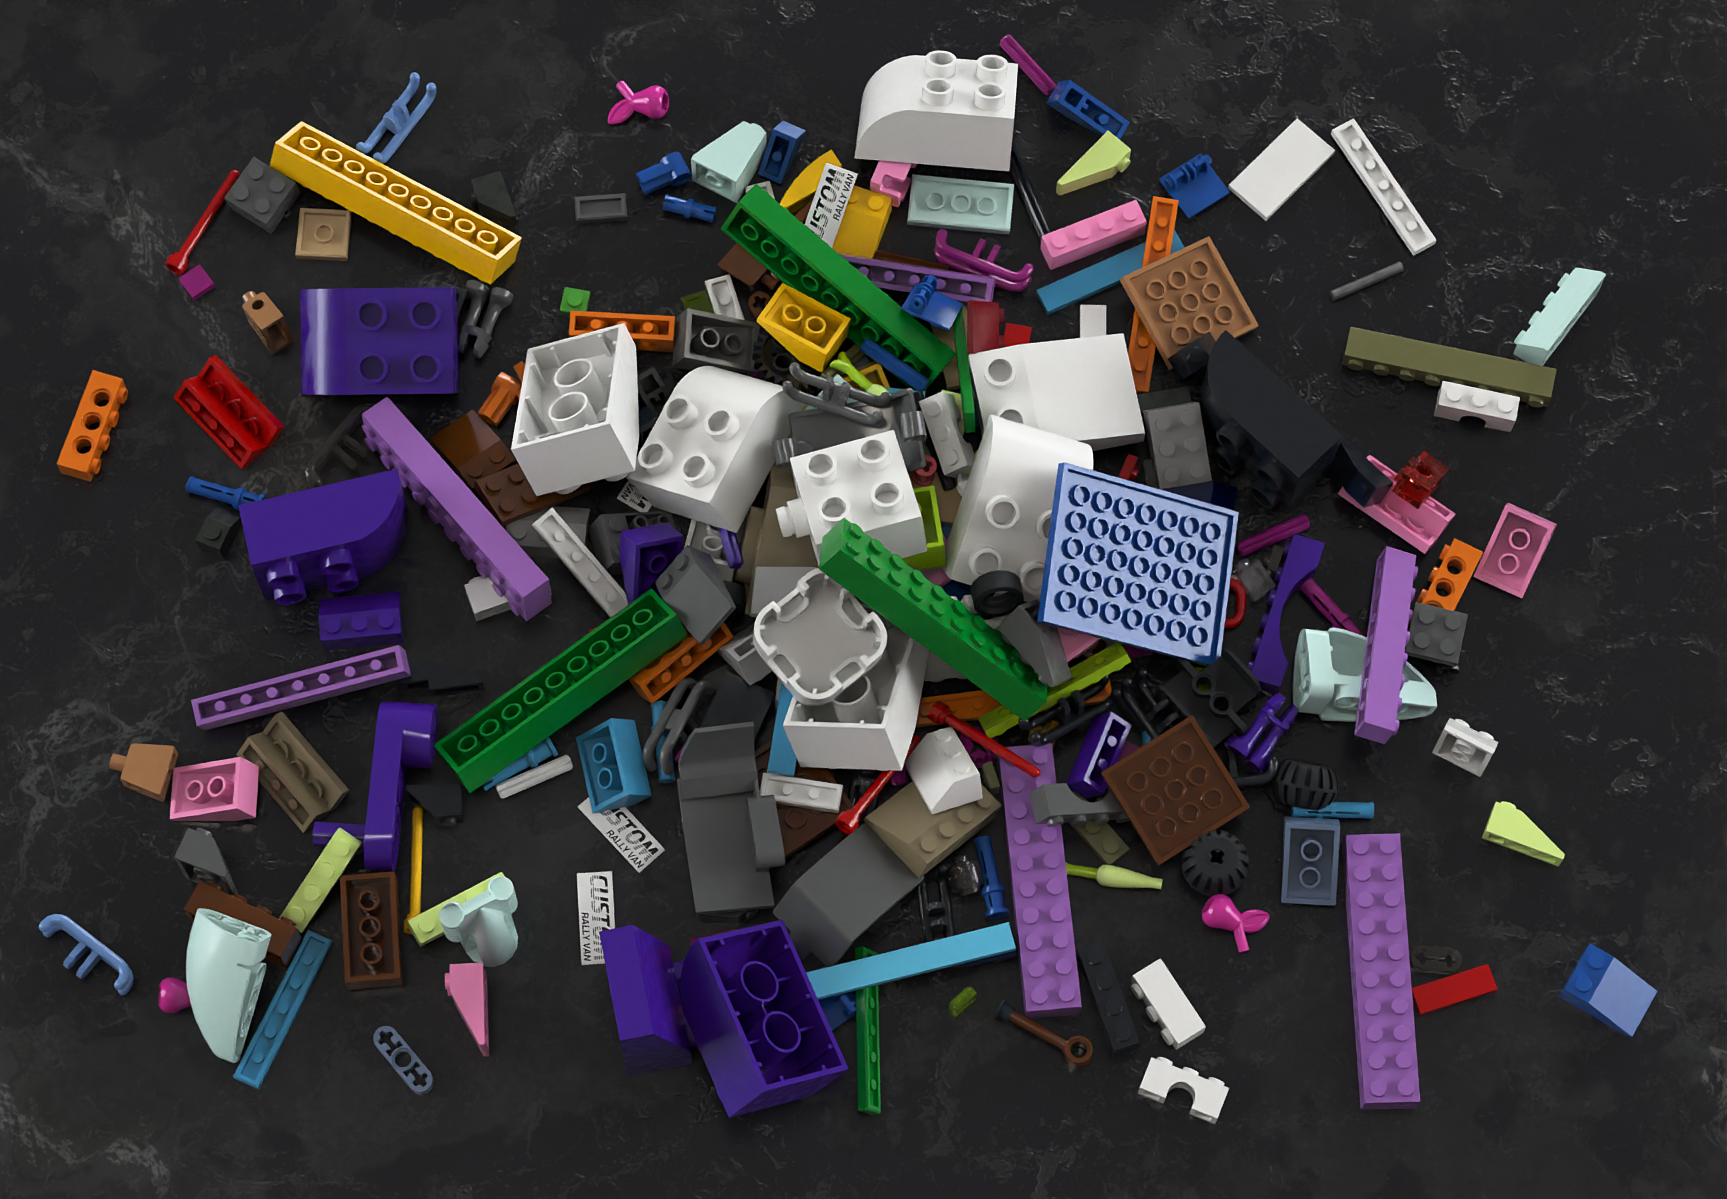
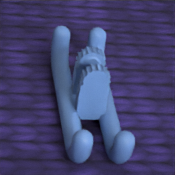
M416 72L411 73L410 81L405 91L398 100H395L391 109L385 113L382 121L364 143H357L356 150L363 154L369 153L385 132L389 130L395 136L381 153L376 152L373 155L374 160L382 164L386 163L432 104L436 95V85L432 82L427 84L423 99L409 116L406 105L416 93L420 83L419 74Z
M63 914L49 915L40 922L39 930L42 931L45 937H51L56 931L63 930L79 942L63 963V966L67 969L73 967L88 950L91 951L85 962L78 969L76 976L84 979L99 960L102 959L119 972V977L114 983L118 993L126 995L130 991L134 977L128 964L77 923Z

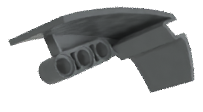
M752 721L695 728L681 751L678 761L680 779H677V787L696 915L775 908L769 868L785 866V854L774 795L760 796L754 751V723Z

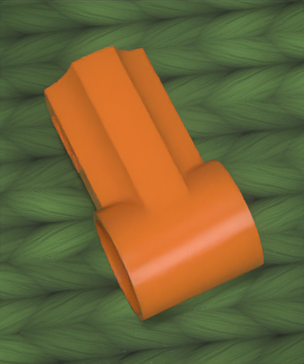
M501 372L492 385L490 395L478 411V416L489 425L498 426L511 405H515L519 401L516 392L521 390L522 382Z

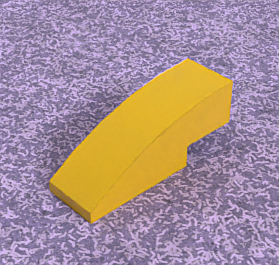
M832 149L806 167L786 191L780 205L788 209L791 214L800 211L814 198L826 163L842 168V164Z

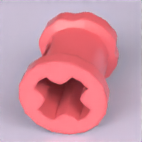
M924 455L926 467L911 473L912 481L920 487L931 485L935 478L937 462L930 455Z

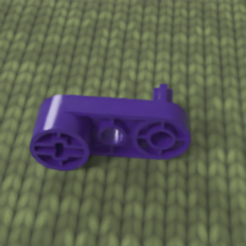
M381 701L376 724L366 825L315 822V826H313V846L326 847L340 827L362 842L359 849H364V865L366 870H395L399 852L407 767L433 768L436 755L434 744L437 743L438 709L436 704Z

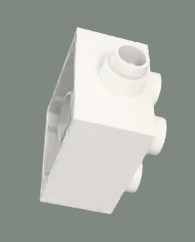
M894 430L790 458L798 499L787 501V507L782 506L776 509L778 522L783 537H789L792 534H795L797 538L810 535L818 565L820 563L823 536L843 518L857 524L864 533L872 539L880 541L884 548L901 558L927 552L922 516Z

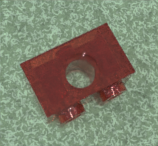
M1424 450L1417 458L1412 456L1405 468L1402 467L1394 478L1397 484L1392 492L1419 509L1439 487L1450 468Z

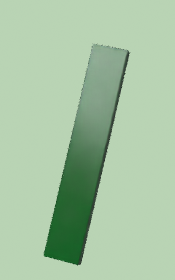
M961 308L953 322V334L964 428L966 433L976 432L975 411L963 311Z
M865 947L855 948V960L878 955L877 952ZM878 985L856 990L858 1111L870 1115H877L881 1112Z

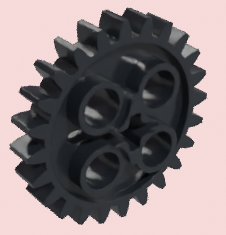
M764 329V335L759 334L757 342L754 343L752 356L754 369H759L758 377L766 376L765 381L781 386L784 381H790L795 389L801 390L804 393L808 392V388L813 392H817L818 387L797 380L791 374L789 367L791 363L796 362L801 370L809 374L821 377V372L799 361L784 346H779L782 344ZM835 354V355L832 357V359L830 360V362L828 363V365L826 366V368L824 369V371L830 366V363H831L833 360H837V357H838L837 354Z

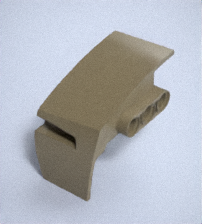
M776 461L769 471L763 508L750 506L740 544L744 563L740 569L735 568L733 581L750 584L744 614L748 615L756 567L819 568L810 535L799 538L795 534L789 537H783L776 509L782 506L787 507V501L798 499L792 468H777Z

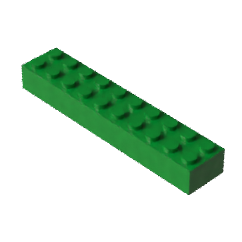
M757 184L737 203L721 227V230L786 285L851 318L847 337L859 347H861L866 339H871L929 379V384L924 391L930 387L956 355L947 344L939 340L927 327L919 323L908 312L902 310V307L892 300L888 294L879 289L868 277L853 267L848 260L833 250L828 243L819 238L808 226L800 222L788 209L780 205L768 192ZM889 371L894 377H896L900 382H902L907 388H912V390H917V389H915L914 387H912L910 384H908L907 382H905L904 380H902L901 378H899L898 376H896L894 373H892L891 371Z
M843 518L823 536L819 570L1024 721L1047 702V685L1039 680L1036 670L1031 665L1029 666L1021 660L1018 650L1003 640L1000 631L994 630L986 624L982 617L974 615L966 609L963 603L951 598L940 586L934 585L920 571L914 570L907 565L900 556L892 554L883 547L880 541L872 539L857 524L851 523L846 518Z
M651 588L434 744V747L447 767L467 791L471 793L616 687L634 676L645 666L656 660L674 645L678 644L688 634L677 614Z

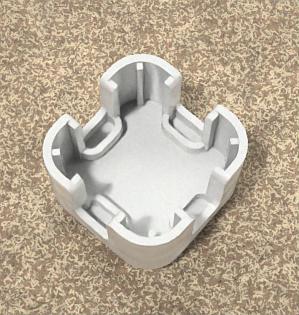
M816 568L803 576L797 582V587L777 604L775 601H772L760 611L754 624L753 642L759 655L793 697L804 705L816 707L831 702L880 661L887 643V632L883 622L874 612L868 614L852 593L819 570V568Z

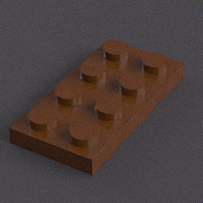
M519 463L478 479L474 484V488L490 513L502 527L589 492L592 486L589 482L582 484L578 489L568 494H559L555 491L536 496Z

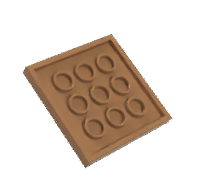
M1210 236L1120 279L1169 370L1173 369L1168 361L1169 357L1208 332L1211 333L1215 341L1225 330L1236 339L1255 330L1259 326Z

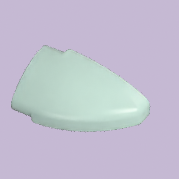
M1330 628L1328 631L1301 630L1293 670V704L1299 709L1298 712L1319 714L1320 719L1324 721L1356 722L1367 637L1339 628ZM1406 662L1402 669L1405 681L1399 697L1402 698V705L1397 713L1396 720L1425 717L1432 714L1437 708L1436 692L1433 686L1419 671Z
M199 908L197 909L191 929L186 954V981L189 999L195 1020L212 1052L221 1059L236 1063L240 1060L265 975L266 963L261 961L266 956L271 933L219 912Z

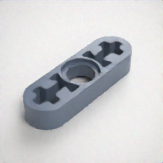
M390 1026L378 1028L374 1033L373 1041L379 1052L414 1093L420 1095L428 1093L434 1085L431 1072L394 1028ZM381 1035H393L391 1041L396 1047L393 1052L386 1043L380 1044L382 1042ZM407 1053L411 1056V1063L407 1067H399L396 1064V1058L399 1054ZM414 1068L420 1077L427 1076L424 1087L420 1084L414 1085L416 1084V1079L411 1073Z

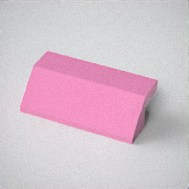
M1369 455L1367 459L1393 482L1392 487L1382 502L1363 508L1344 490L1343 486L1338 494L1425 554L1435 544L1456 514Z

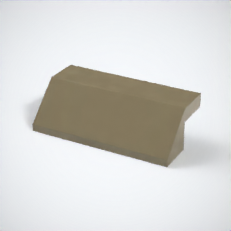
M283 712L275 714L263 732L248 737L237 753L238 757H242L259 766V782L303 833L311 829L315 822L321 821L336 809L349 792L346 785Z

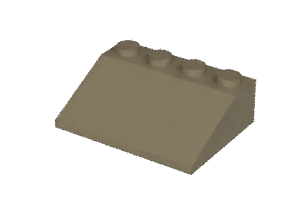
M912 781L866 816L864 821L906 866L920 878L992 822L1002 805L981 785L983 799L931 814Z

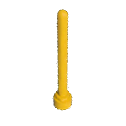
M419 806L414 807L412 810L410 914H407V919L404 920V932L407 934H412L406 925L407 921L421 914L423 809Z

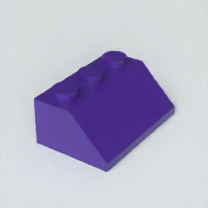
M400 591L320 599V641L324 651L404 643Z

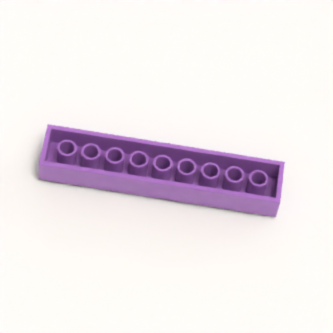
M386 397L362 413L364 423L362 429L366 434L364 440L370 450L373 452L376 450L381 455L380 459L387 469H398L402 486L404 488L408 486L411 489L415 501L420 506L423 504L426 506L430 518L436 524L440 522L445 528L444 532L449 540L452 542L456 541L461 546L460 550L467 560L472 559L476 563V569L484 579L488 577L493 582V589L500 597L505 596L513 613L517 616L521 615L528 621L552 604L548 577L393 402Z
M1052 743L1039 747L1034 745L1005 747L1040 769V775L1037 778H1033L997 755L1025 1017L1030 1019L1080 1014L1082 1005L1061 825L1048 827V824H1036L1030 793L1041 785L1056 784Z
M1400 833L1345 835L1342 842L1360 1108L1361 1110L1416 1108L1420 1103Z

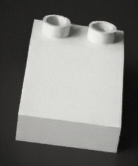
M622 323L529 348L511 450L536 496L555 491L559 494H568L578 489L582 484L601 479L611 482L618 481L626 477L630 472L635 471L639 443L636 345L625 324Z
M1123 333L1020 344L969 354L971 386L982 437L991 414L1089 444L1092 451L1144 441L1145 430Z
M860 603L868 614L874 612L867 604ZM893 626L886 630L887 643L880 661L831 702L813 707L804 705L792 697L783 727L800 767L902 771L916 727L929 650L897 626Z

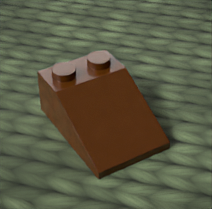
M473 409L430 438V441L451 469L477 498L480 495L474 488L476 480L517 464L516 459L502 440Z

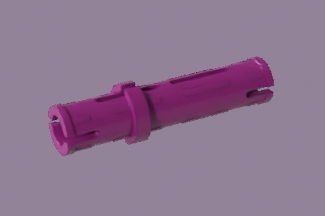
M1313 578L1308 579L1302 584L1300 591L1333 624L1332 628L1344 629L1366 636L1350 620L1351 616L1348 613L1344 614L1316 584Z

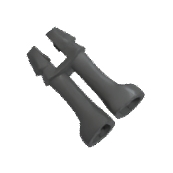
M468 280L465 290L470 297V306L462 326L459 327L458 352L464 354L470 337L474 336L477 337L473 349V357L481 358L489 347L488 343L492 339V330L500 312L511 304L514 295L508 290L499 287H493L490 293L487 285L476 280ZM490 294L489 305L484 320L482 322L481 327H477L476 325L479 316Z

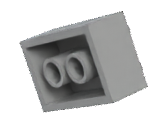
M1199 402L1144 410L1143 415L1155 488L1162 490L1212 481Z

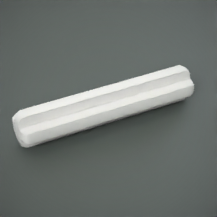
M564 755L498 783L496 790L500 798H506L572 770V761L568 755Z

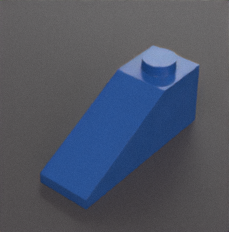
M1071 80L1059 81L1046 102L1065 117L1100 136L1110 131L1120 140L1130 123Z

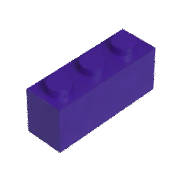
M1108 712L1094 718L1066 783L1068 787L1085 799L1104 794L1107 784L1100 773L1117 762L1132 725L1113 712Z

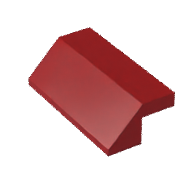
M217 355L209 357L198 376L185 379L174 396L176 402L240 469L246 468L270 448L284 428V425Z

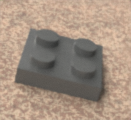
M1415 602L1409 627L1410 638L1404 653H1407L1408 656L1456 667L1468 614Z

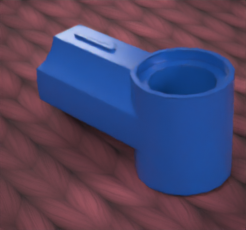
M673 152L663 157L659 164L636 173L642 191L647 195L670 184L672 186L681 185L688 181L692 174L681 153Z

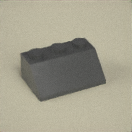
M188 828L174 857L185 878L195 883L202 881L208 884L209 881H212L224 888L223 892L231 896L233 893L238 894L225 859L212 837V833L202 828H197L196 831Z

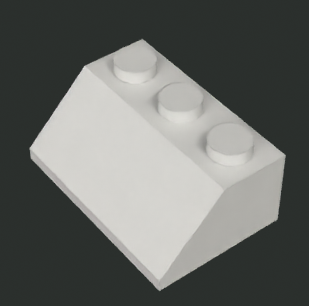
M950 726L926 734L906 759V770L931 814L983 799L980 773L953 727Z

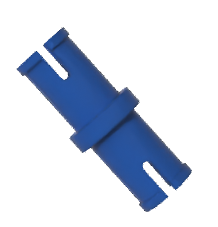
M666 194L662 210L682 214L684 218L690 219V217L712 223L716 207L694 202V199L691 198L685 200Z

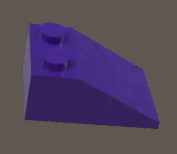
M669 523L621 531L620 561L628 605L651 588L662 599L655 582L683 549V535Z

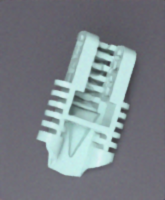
M501 876L494 877L488 882V890L461 905L458 902L450 901L441 908L439 918L445 936L452 942H461L466 953L474 962L483 963L487 967H495L507 962L517 949L518 935L511 914L516 910L518 901L510 879Z

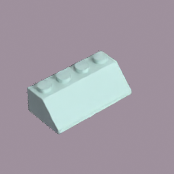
M1576 267L1570 275L1565 273L1557 285L1560 288L1556 294L1551 292L1543 303L1546 306L1541 313L1536 311L1528 324L1531 326L1527 332L1522 330L1516 337L1514 343L1517 346L1513 354L1526 363L1543 366L1595 298L1606 274L1601 271Z

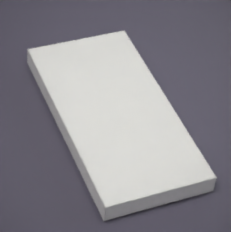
M1297 118L1229 184L1228 189L1267 221L1334 155L1335 150Z

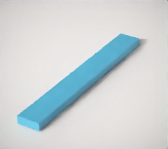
M1009 922L807 972L806 974L819 1000L1015 951L1016 947Z

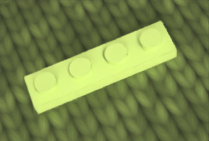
M339 827L279 918L281 919L283 916L296 923L295 927L299 932L303 933L362 842Z
M500 872L408 920L406 925L419 946L421 947L445 934L439 914L441 908L446 903L455 901L461 905L488 890V882L492 878L497 876L505 877L504 874Z

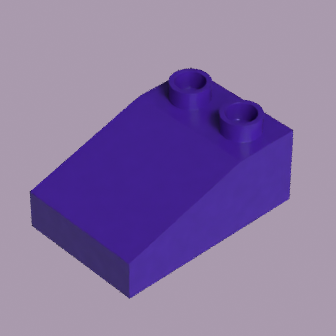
M634 925L599 931L627 1077L692 1064L690 1048L696 1047V1043L686 1017L683 1015L680 1000V983L684 960L673 962L671 949L668 944Z

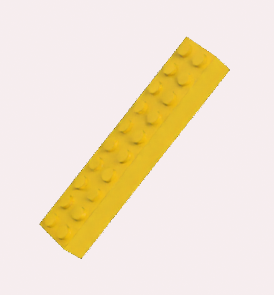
M302 121L275 142L270 162L271 168L300 183L303 187L309 188L324 198L332 200L347 210L366 218L369 222L375 223L390 233L398 235L413 245L432 253L435 257L441 258L458 269L466 271L483 282L491 285L516 260L522 237Z

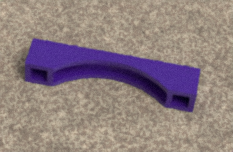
M1294 534L1292 542L1286 541L1282 556L1286 557L1284 566H1278L1274 579L1279 581L1277 590L1271 589L1267 604L1272 605L1269 614L1265 612L1263 614L1259 628H1263L1264 632L1262 638L1256 637L1252 650L1257 655L1255 661L1249 660L1247 669L1257 678L1261 687L1260 690L1275 695L1279 693L1288 665L1280 640L1281 612L1291 594L1303 582L1315 575L1325 544L1323 542Z

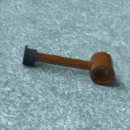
M1006 999L1002 1000L994 1015L995 1019L1000 1018L1006 1022L1010 1020L1062 1049L1065 1061L1072 1068L1081 1069L1090 1063L1093 1047L1086 1037L1074 1036L1067 1040L1014 1011L1015 1008L1007 1004ZM1074 1047H1082L1086 1051V1055L1076 1058L1071 1054V1050Z

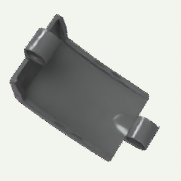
M907 388L891 394V399L885 406H874L861 401L846 403L847 407L873 414L877 410L883 413V420L876 425L865 424L819 408L790 413L788 418L792 438L779 439L772 442L776 467H791L790 458L894 430L908 474L926 467L922 440L926 439L927 435L923 411H916L912 388Z
M865 822L804 873L790 887L773 910V914L779 920H783L785 926L791 931L789 935L800 960L805 959L812 952L826 967L835 966L852 943L890 908L920 884L924 876L918 878Z

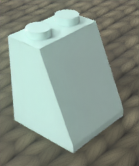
M743 121L695 153L691 158L692 181L737 203L745 191V186H748L762 163L767 148V138L764 129L755 123L749 124Z

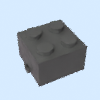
M253 157L224 199L230 209L272 234L282 219L288 218L291 213L290 208L301 192L294 181Z

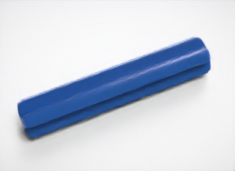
M866 339L862 343L860 350L918 391H924L927 388L929 379L871 339Z

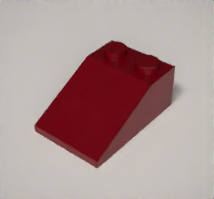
M968 300V356L969 354L1004 348V335H999V324H1004V308H999V303Z

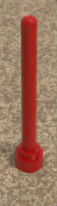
M232 170L180 251L169 256L165 266L170 271L183 275L188 267L187 262L189 260L187 257L223 204L224 197L239 178V171Z
M937 701L930 709L928 714L929 720L936 724H948L1033 778H1037L1040 775L1038 767L952 715V711L949 710V706L945 703Z
M913 735L906 759L920 743L919 736ZM896 770L882 771L851 810L842 812L838 816L835 824L843 833L850 835L858 828L859 816L891 779Z

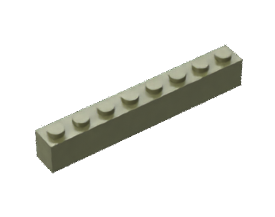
M1350 327L1342 364L1347 365L1353 370H1371L1377 375H1396L1406 381H1413L1414 379L1425 381L1430 386H1439L1442 384V381L1517 396L1520 397V401L1527 402L1532 407H1548L1557 370L1555 368Z

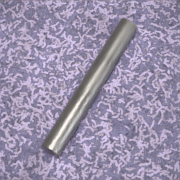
M1401 262L1392 264L1330 291V295L1335 301L1404 271Z

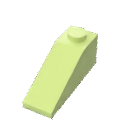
M1107 131L1057 181L1056 193L1060 196L1112 178L1118 171L1123 172L1131 162L1129 160L1131 149L1110 131Z
M1496 802L1494 804L1482 836L1483 839L1559 867L1565 854L1522 811L1516 809V806L1509 802Z

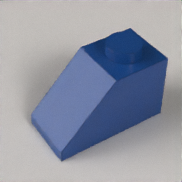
M785 121L780 122L772 131L758 174L782 184L799 152L806 130Z

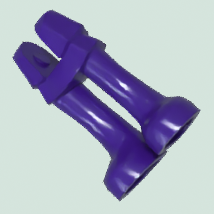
M1280 693L1266 701V705L1260 709V714L1241 737L1231 736L1224 742V745L1229 750H1234L1235 755L1245 758V763L1260 774L1265 773L1268 769V757L1279 738L1285 731L1289 730L1290 724H1294L1299 711L1294 704H1291L1278 719L1275 713L1286 700V697ZM1269 724L1273 727L1261 744L1251 752L1254 744Z

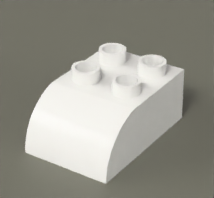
M940 50L932 51L926 56H906L889 62L871 77L865 87L862 96L854 158L1009 171L1018 64L1008 63L1006 59L997 55H985L978 60L956 59L952 53Z
M714 366L698 367L685 375L674 388L646 442L639 451L635 471L630 472L626 478L655 508L737 533L775 462L772 442L788 438L791 432L788 415L793 412L802 411L805 404L788 397L781 385Z
M990 414L945 546L947 566L941 568L952 580L972 585L973 581L987 572L997 570L1010 571L1020 578L1024 601L1030 602L1037 599L1040 602L1058 464L1066 462L1093 470L1091 446ZM999 591L995 593L1004 594L1008 591Z

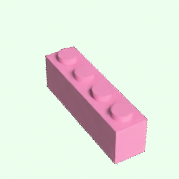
M1137 200L1043 235L1040 249L1050 270H1053L1145 234L1147 221Z

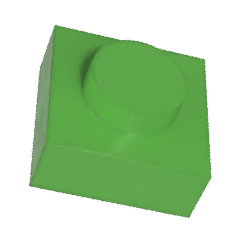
M565 287L560 314L570 316L571 311H587L591 297L590 291Z

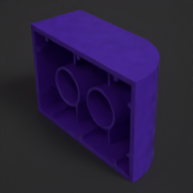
M457 288L299 289L301 394H447L459 392Z
M398 469L238 505L251 566L265 600L274 598L275 603L278 605L298 603L307 597L306 590L327 586V590L331 593H341L356 588L359 585L358 578L375 574L395 558L404 544L409 526L408 506Z
M783 920L698 938L693 943L685 957L681 973L680 987L683 1011L695 1038L696 1046L701 1052L717 1089L718 1097L723 1103L729 1118L813 1096L848 1070V1066Z

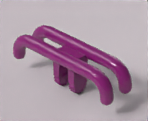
M944 229L938 231L934 254L939 263L947 264L950 269L961 273L996 278L995 287L1009 292H1020L1030 284V275L1033 272L1031 264H1025L1019 272H1014L994 264L1001 246L995 244L988 258L983 260L980 256L985 249L986 240L980 238L971 255L950 247L946 243L947 231Z

